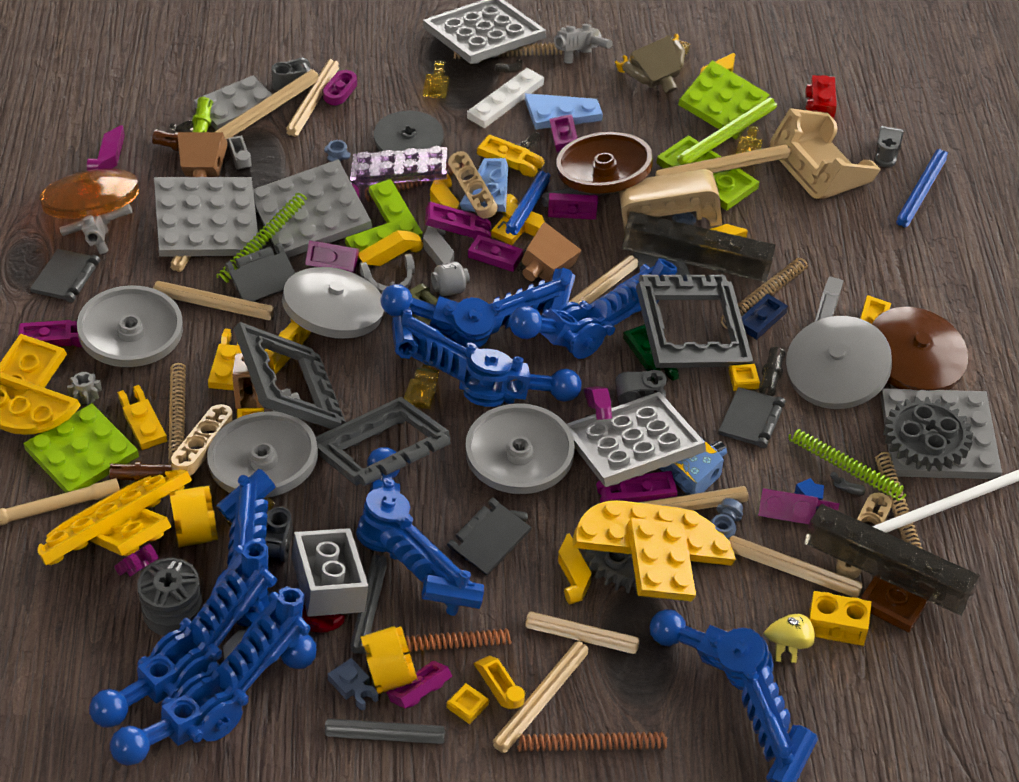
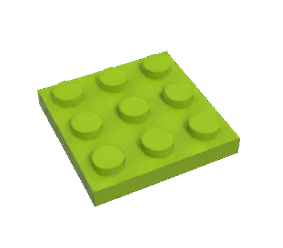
M712 60L680 98L678 105L720 130L767 100L770 94ZM745 129L732 136V138L737 140Z
M93 403L74 413L69 420L61 425L42 432L24 442L25 450L65 493L89 487L109 475L110 463L128 464L139 457L138 449Z

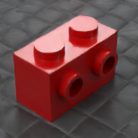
M812 75L811 84L806 85L805 98H808L806 103L807 111L828 113L833 119L835 118L837 107L835 77Z

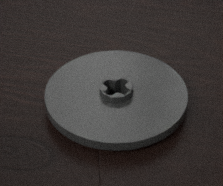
M399 111L382 118L374 129V142L377 148L385 155L399 160H418L428 157L441 147L444 139L443 128L439 121L419 111Z

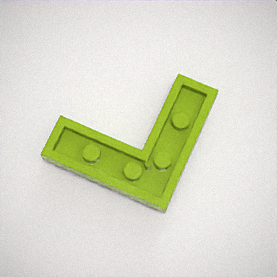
M391 179L369 186V194L385 219L386 224L345 238V244L347 247L357 248L361 252L397 230L414 232L422 239L423 233Z

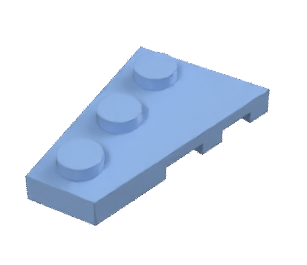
M525 93V102L535 130L551 128L549 119L570 114L573 116L574 124L602 121L603 113L597 99Z
M484 158L478 172L497 204V212H506L508 180L506 158ZM482 189L473 191L472 195L480 193ZM465 194L460 202L461 209L463 211L475 212ZM485 201L481 203L483 207L487 206Z

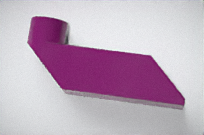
M123 125L104 134L98 159L88 158L87 160L88 173H104L117 166L125 137Z
M600 386L584 388L587 405L595 409L596 420L611 419L612 408L608 388Z

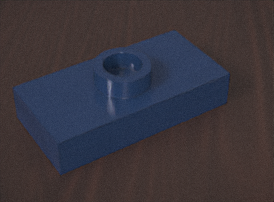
M769 294L765 295L741 317L746 334L757 340L787 313L788 305Z

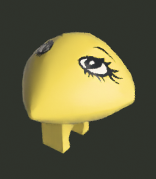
M791 614L780 618L764 631V635L770 641L776 643V662H781V654L785 652V646H788L787 650L791 653L790 662L797 663V650L809 648L814 644L815 640L812 623L807 616L802 614Z

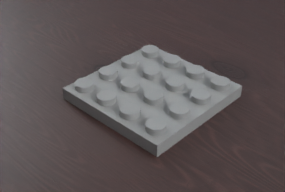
M482 0L423 20L424 29L470 64L479 63L481 60L499 56L501 53L516 50L521 46L534 44L546 38V30L504 0Z
M339 159L253 189L255 209L264 226H266V223H269L270 219H273V216H276V213H279L283 206H286V203H289V200L296 193H301L307 198L305 200L302 196L297 195V197L304 201L305 205H301L302 209L298 208V212H295V215H291L292 219L288 218L289 222H285V225H282V229L278 228L279 232L275 231L276 235H272V239H270L274 248L278 243L283 245L288 258L306 252L309 240L331 243L372 228L371 220Z
M154 177L159 257L184 255L236 256L247 243H250L253 236H256V233H258L252 177Z
M882 389L880 396L884 424L890 410H895L897 403L904 405L905 399L914 403L915 397H918L921 402H925L926 397H929L931 403H935L937 399H940V405L942 406L950 403L949 409L951 411L959 409L958 416H966L965 423L972 425L970 432H973V442L970 451H968L967 458H962L959 465L953 463L952 469L947 468L945 465H943L942 471H938L935 466H932L929 472L925 465L916 469L915 462L906 465L907 458L897 459L898 451H889L897 477L995 479L1001 477L1002 469L986 391Z
M660 391L613 407L611 419L596 420V414L567 424L574 438L575 449L605 487L617 485L630 478L642 476L647 472L667 467L672 463L706 452L705 442Z

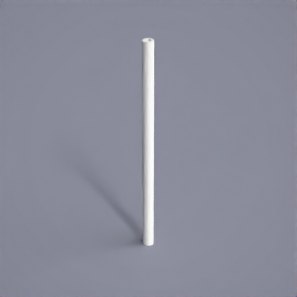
M1019 470L861 531V536L865 541L1018 482Z

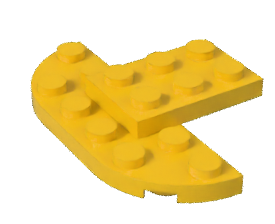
M20 333L0 362L1 430L20 435L42 433L69 420L81 405L78 399L45 388L67 355L64 348Z
M166 471V477L157 475L152 478L148 476L138 480L64 521L46 535L45 545L39 544L37 550L45 565L56 564L63 560L64 555L68 552L86 547L89 544V540L116 554L128 556L138 551L139 546L145 542L161 538L164 535V531L171 528L168 518L145 508L158 505L161 502V498L168 495L171 491L184 489V485L192 481L188 471Z
M628 501L602 502L590 508L582 516L573 535V548L632 554L638 596L692 601L696 596L690 561L732 566L736 560L730 541L723 533L715 529L713 523L693 510Z

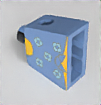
M716 441L712 445L705 442L706 452L659 469L662 472L672 471L675 484L687 495L702 493L722 474L723 456L727 454V449L721 441Z

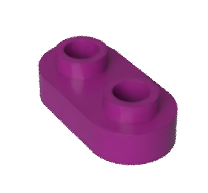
M350 70L337 72L323 89L324 101L334 106L344 103L357 87V75Z

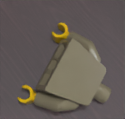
M674 34L675 39H672L671 35L631 52L630 61L626 55H623L624 62L619 63L615 61L619 72L627 73L640 83L647 84L650 88L661 84L665 94H669L677 89L673 78L679 75L681 68L684 66L685 49L679 41L678 34Z

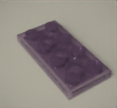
M433 146L429 149L417 150L416 148H409L405 151L384 150L378 153L360 152L353 154L350 175L351 184L356 186L371 185L389 179L393 183L447 179L448 149L447 147Z

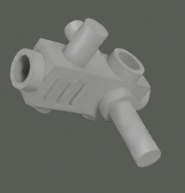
M582 24V28L575 29L574 26L563 27L554 38L555 47L565 51L564 63H573L574 50L590 53L594 47L600 46L610 49L613 44L611 40L602 38L599 29L592 28L590 24Z
M100 204L96 206L90 205L86 207L85 216L81 218L82 220L62 226L59 229L62 236L82 230L86 242L90 246L96 245L99 254H104L109 250L104 241L105 234L109 231L107 224L111 222L110 220L133 213L130 204L107 211L101 208Z

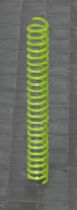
M296 193L289 200V203H286V206H283L279 213H276V216H273V219H270L269 223H266V226H263V229L259 231L260 233H256V236H253L250 243H247L243 250H240V253H237L230 262H234L236 265L235 258H240L238 255H241V257L245 256L242 254V251L249 255L259 251L258 248L263 249L262 245H266L265 241L269 242L268 238L272 239V235H276L275 231L279 232L278 228L282 229V225H285V222H289L288 218L292 219L291 215H295V212H298V208L302 209L301 205H305L304 201L297 197V195L302 196L305 200L307 198L301 193ZM223 267V270H220L216 277L219 278L220 275L225 282L229 283V279L232 278L225 270L226 267Z
M801 429L796 430L793 439H791V434H789L790 442L802 446L803 449L811 451L812 454L815 453L816 456H819L821 459L824 458L825 461L833 463L834 466L841 468L843 471L846 470L847 473H850L852 476L855 475L861 481L864 480L870 486L873 485L879 491L882 490L888 496L891 495L897 501L902 500L907 495L904 493L901 498H898L904 489L903 485L899 486L898 482L894 484V480L890 481L889 477L885 479V475L881 476L880 472L876 474V470L872 471L871 467L867 469V465L858 464V460L849 459V455L840 454V450L836 451V448L827 447V443L818 442V438L814 439V436L805 435V431L801 432Z

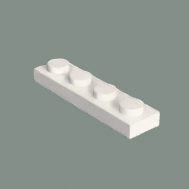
M528 68L524 69L468 110L467 119L485 129L524 100L525 93L532 94L544 85V77Z

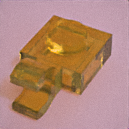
M436 60L434 74H426L423 96L446 98L449 76H444L445 61Z
M749 126L747 137H739L736 154L762 148L763 140L757 139L758 127Z

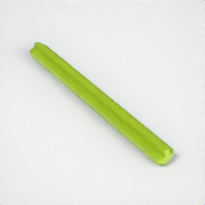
M773 98L765 100L677 156V161L680 165L695 161L776 109L777 103H775Z

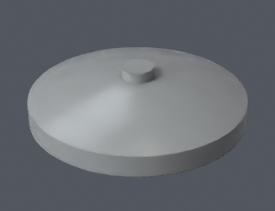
M314 267L301 270L287 280L283 290L282 304L288 316L304 329L326 337L355 338L366 335L379 326L384 313L380 303L381 293L363 277L343 269Z
M120 286L97 294L83 306L77 319V331L83 349L96 360L112 366L137 367L156 362L172 352L181 339L183 321L178 305L163 292L144 286Z
M832 316L809 324L795 336L787 352L786 366L790 383L802 398L823 408L845 409L869 401L884 388L891 374L892 355L887 339L871 323L851 316Z
M507 404L493 408L482 414L472 424L466 437V459L471 471L486 485L506 493L530 494L546 490L566 476L574 459V438L567 424L553 412L535 405Z
M274 411L252 413L231 421L215 435L207 452L208 466L212 478L222 489L229 493L239 486L238 478L241 475L250 477L255 471L262 469L276 486L264 498L286 493L300 485L312 473L318 459L317 442L312 429L297 417Z

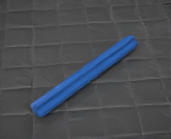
M941 149L935 151L897 217L896 223L898 226L902 225L904 228L909 226L947 160V151H942Z
M540 171L507 222V228L505 229L507 234L511 233L513 236L518 234L550 182L549 178L551 175L549 172Z

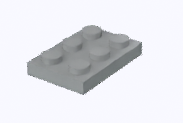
M252 75L202 97H208L213 101L210 112L211 126L218 130L272 94ZM198 98L194 100V107L196 109Z

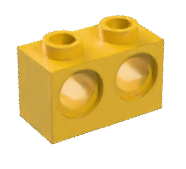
M814 591L808 619L814 628L815 637L864 646L869 629L872 601L862 600L857 597L850 598L834 595L829 592Z

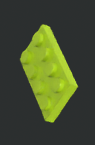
M688 135L658 155L656 164L662 168L679 166L680 163L677 161V156L699 142ZM710 150L691 163L721 156ZM740 168L713 173L719 192L720 205L726 211L759 187V181Z

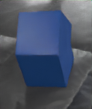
M811 478L796 484V494L818 497L819 500H823L824 485L815 484Z

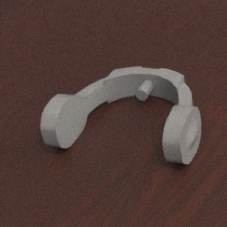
M404 254L407 277L400 284L408 288L412 280V273H415V265L412 255ZM367 262L360 263L361 277L371 282L382 294L383 290L388 286L377 283L373 279Z

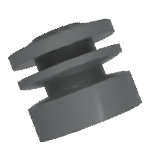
M176 558L159 559L149 564L141 572L137 586L143 619L148 628L158 635L165 636L179 629L180 622L184 618L188 617L192 621L203 607L199 576L190 563Z

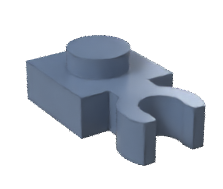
M352 658L328 673V681L346 700L354 696L356 706L360 710L364 711L366 709V702L362 698L371 697L374 702L378 701L377 690L369 685V676Z

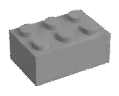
M351 529L294 532L291 559L299 588L304 594V606L307 617L365 612L368 583Z

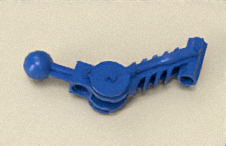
M658 258L655 265L651 268L644 264L640 267L638 274L619 284L614 290L591 304L585 300L581 301L580 304L568 302L561 305L558 309L550 308L545 310L542 315H540L538 310L530 306L519 307L511 314L509 321L510 329L515 336L521 339H530L541 333L553 345L565 346L574 357L578 359L586 358L597 351L606 335L611 336L614 334L616 329L614 326L641 311L636 290L639 276L659 275L660 278L661 275H675L677 267L661 258Z
M555 268L550 282L545 283L543 279L539 282L538 286L534 287L533 284H530L526 291L522 292V288H520L513 296H511V292L506 293L504 299L500 301L498 296L492 304H488L480 298H466L458 303L439 296L436 305L412 298V294L407 287L401 284H393L383 290L380 303L384 312L390 316H402L403 310L410 309L412 314L430 319L429 326L447 335V338L465 348L467 343L471 342L476 344V348L479 349L486 344L490 335L499 331L501 326L505 325V329L510 327L511 314L517 308L530 306L543 313L545 310L550 308L558 309L561 305L568 303L576 275L569 269Z
M410 309L403 310L402 316L393 317L392 331L396 354L400 358L410 359V357H413L427 366L440 369L460 380L459 389L464 390L465 397L474 404L485 407H495L501 405L504 401L508 404H513L515 399L526 400L528 389L550 391L556 400L562 402L572 401L581 392L582 381L573 370L560 369L553 373L552 376L530 374L528 363H523V358L516 356L512 359L498 350L478 349L476 344L471 342L467 343L465 348L445 337L439 330L412 317V310Z
M388 447L373 450L367 459V467L391 456L396 451ZM400 469L388 475L382 473V478L371 484L363 507V515L360 517L356 530L357 539L368 549L377 552H388L391 559H397L402 562L406 568L423 582L421 599L445 603L447 605V614L451 616L456 615L459 606L480 609L484 594V584L471 582L469 580L471 576L469 571L460 570L421 531L412 525L413 518L409 514V501L400 493V484L395 483L393 480L400 472Z
M258 469L250 477L241 475L238 478L239 486L216 505L224 517L232 523L229 530L228 567L236 557L234 549L237 546L241 545L243 547V544L250 540L254 542L262 541L266 544L268 501L263 498L274 490L276 486L262 469ZM224 570V571L220 574V576L217 578L216 583L218 582V580L221 578V576L224 574V572H225L226 570ZM268 590L267 595L260 600H256L249 611L236 624L246 627L251 626L270 603V593ZM300 634L298 645L290 649L287 648L280 658L285 665L292 669H304L311 665L316 658V643L308 634L304 636Z
M250 540L243 544V547L239 545L234 549L235 559L215 584L211 596L192 621L188 617L184 618L180 622L179 629L168 633L160 639L149 657L143 656L139 659V666H137L138 681L120 692L114 689H105L92 697L89 705V714L94 723L106 728L118 726L125 720L128 707L147 695L156 704L167 697H175L187 680L197 674L207 672L208 665L222 657V650L218 646L235 623L249 611L254 602L267 595V588L273 587L277 582V578L268 571V546L262 541L254 542Z
M287 586L279 590V593L274 591L269 594V605L246 630L240 643L221 665L216 661L211 662L207 667V672L193 676L181 686L175 697H167L163 700L161 721L143 730L135 726L122 727L113 734L110 741V751L113 758L126 766L136 765L146 758L150 745L168 736L179 746L191 739L195 743L202 739L216 741L229 734L241 719L242 706L248 703L249 697L245 693L268 666L277 661L287 648L290 649L298 645L300 634L304 636L310 631L311 627L302 619L303 592L299 588Z
M665 609L657 612L652 617L650 623V634L656 642L663 646H673L681 642L695 648L703 663L725 671L730 683L737 689L743 690L742 703L747 708L749 720L753 721L755 734H759L758 741L760 746L764 747V756L767 761L776 757L766 777L767 781L797 782L818 737L808 728L801 725H793L788 734L790 713L788 709H784L785 702L783 697L779 696L777 683H773V658L764 638L754 630L743 627L727 632L709 625L706 633L686 626L682 615L675 610Z

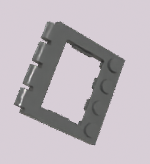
M659 275L639 276L636 290L655 368L729 367V365L753 363L732 281H727L725 275H707L706 277L705 275H684L683 277L682 275H661L660 278ZM656 300H720L731 340L730 344H720L719 342H708L707 344L684 342L683 345H674L672 342H666L663 331L665 328Z
M239 322L233 330L237 343L240 346L244 362L248 368L251 382L254 385L261 406L330 429L346 423L319 354L315 353L310 347ZM263 348L298 360L315 405L282 394V391L275 385L277 378L275 372L268 366L270 359Z
M402 397L316 437L318 455L355 486L359 484L366 486L382 478V473L388 475L405 467V462L411 464L429 455V450L435 452L451 444L449 431ZM405 421L427 436V438L364 469L343 451L350 446L360 444L362 440L373 435H379L385 429L396 424H402Z

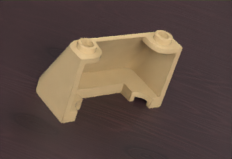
M789 108L772 136L770 147L783 144L788 146L790 150L789 157L779 161L813 198L826 199L868 184L875 179L881 169L873 161L862 160L859 164H852L832 143L837 133V123L828 113Z
M706 169L648 177L630 188L619 191L625 239L638 238L637 232L642 226L644 228L648 227V218L696 211L697 220L705 217L708 219L710 227L722 225L718 188L713 173Z

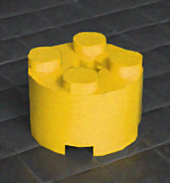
M209 486L169 492L179 547L218 540Z
M392 626L361 636L369 669L378 694L411 684L413 680L417 679L410 653L404 655L409 650L402 626L397 628Z

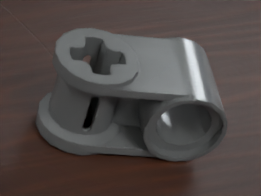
M298 58L286 62H277L272 65V88L274 91L282 89L311 70L310 62L306 58Z
M887 126L880 127L875 162L879 166L892 167L896 164L904 129Z
M659 370L622 372L615 379L617 399L620 405L654 394V391L656 393L660 391L666 397V392L663 389L666 385V376ZM653 377L655 378V383H654V384L652 383V378H653Z
M275 507L267 513V534L265 540L268 546V557L280 559L281 562H287L293 536L292 517L288 509Z

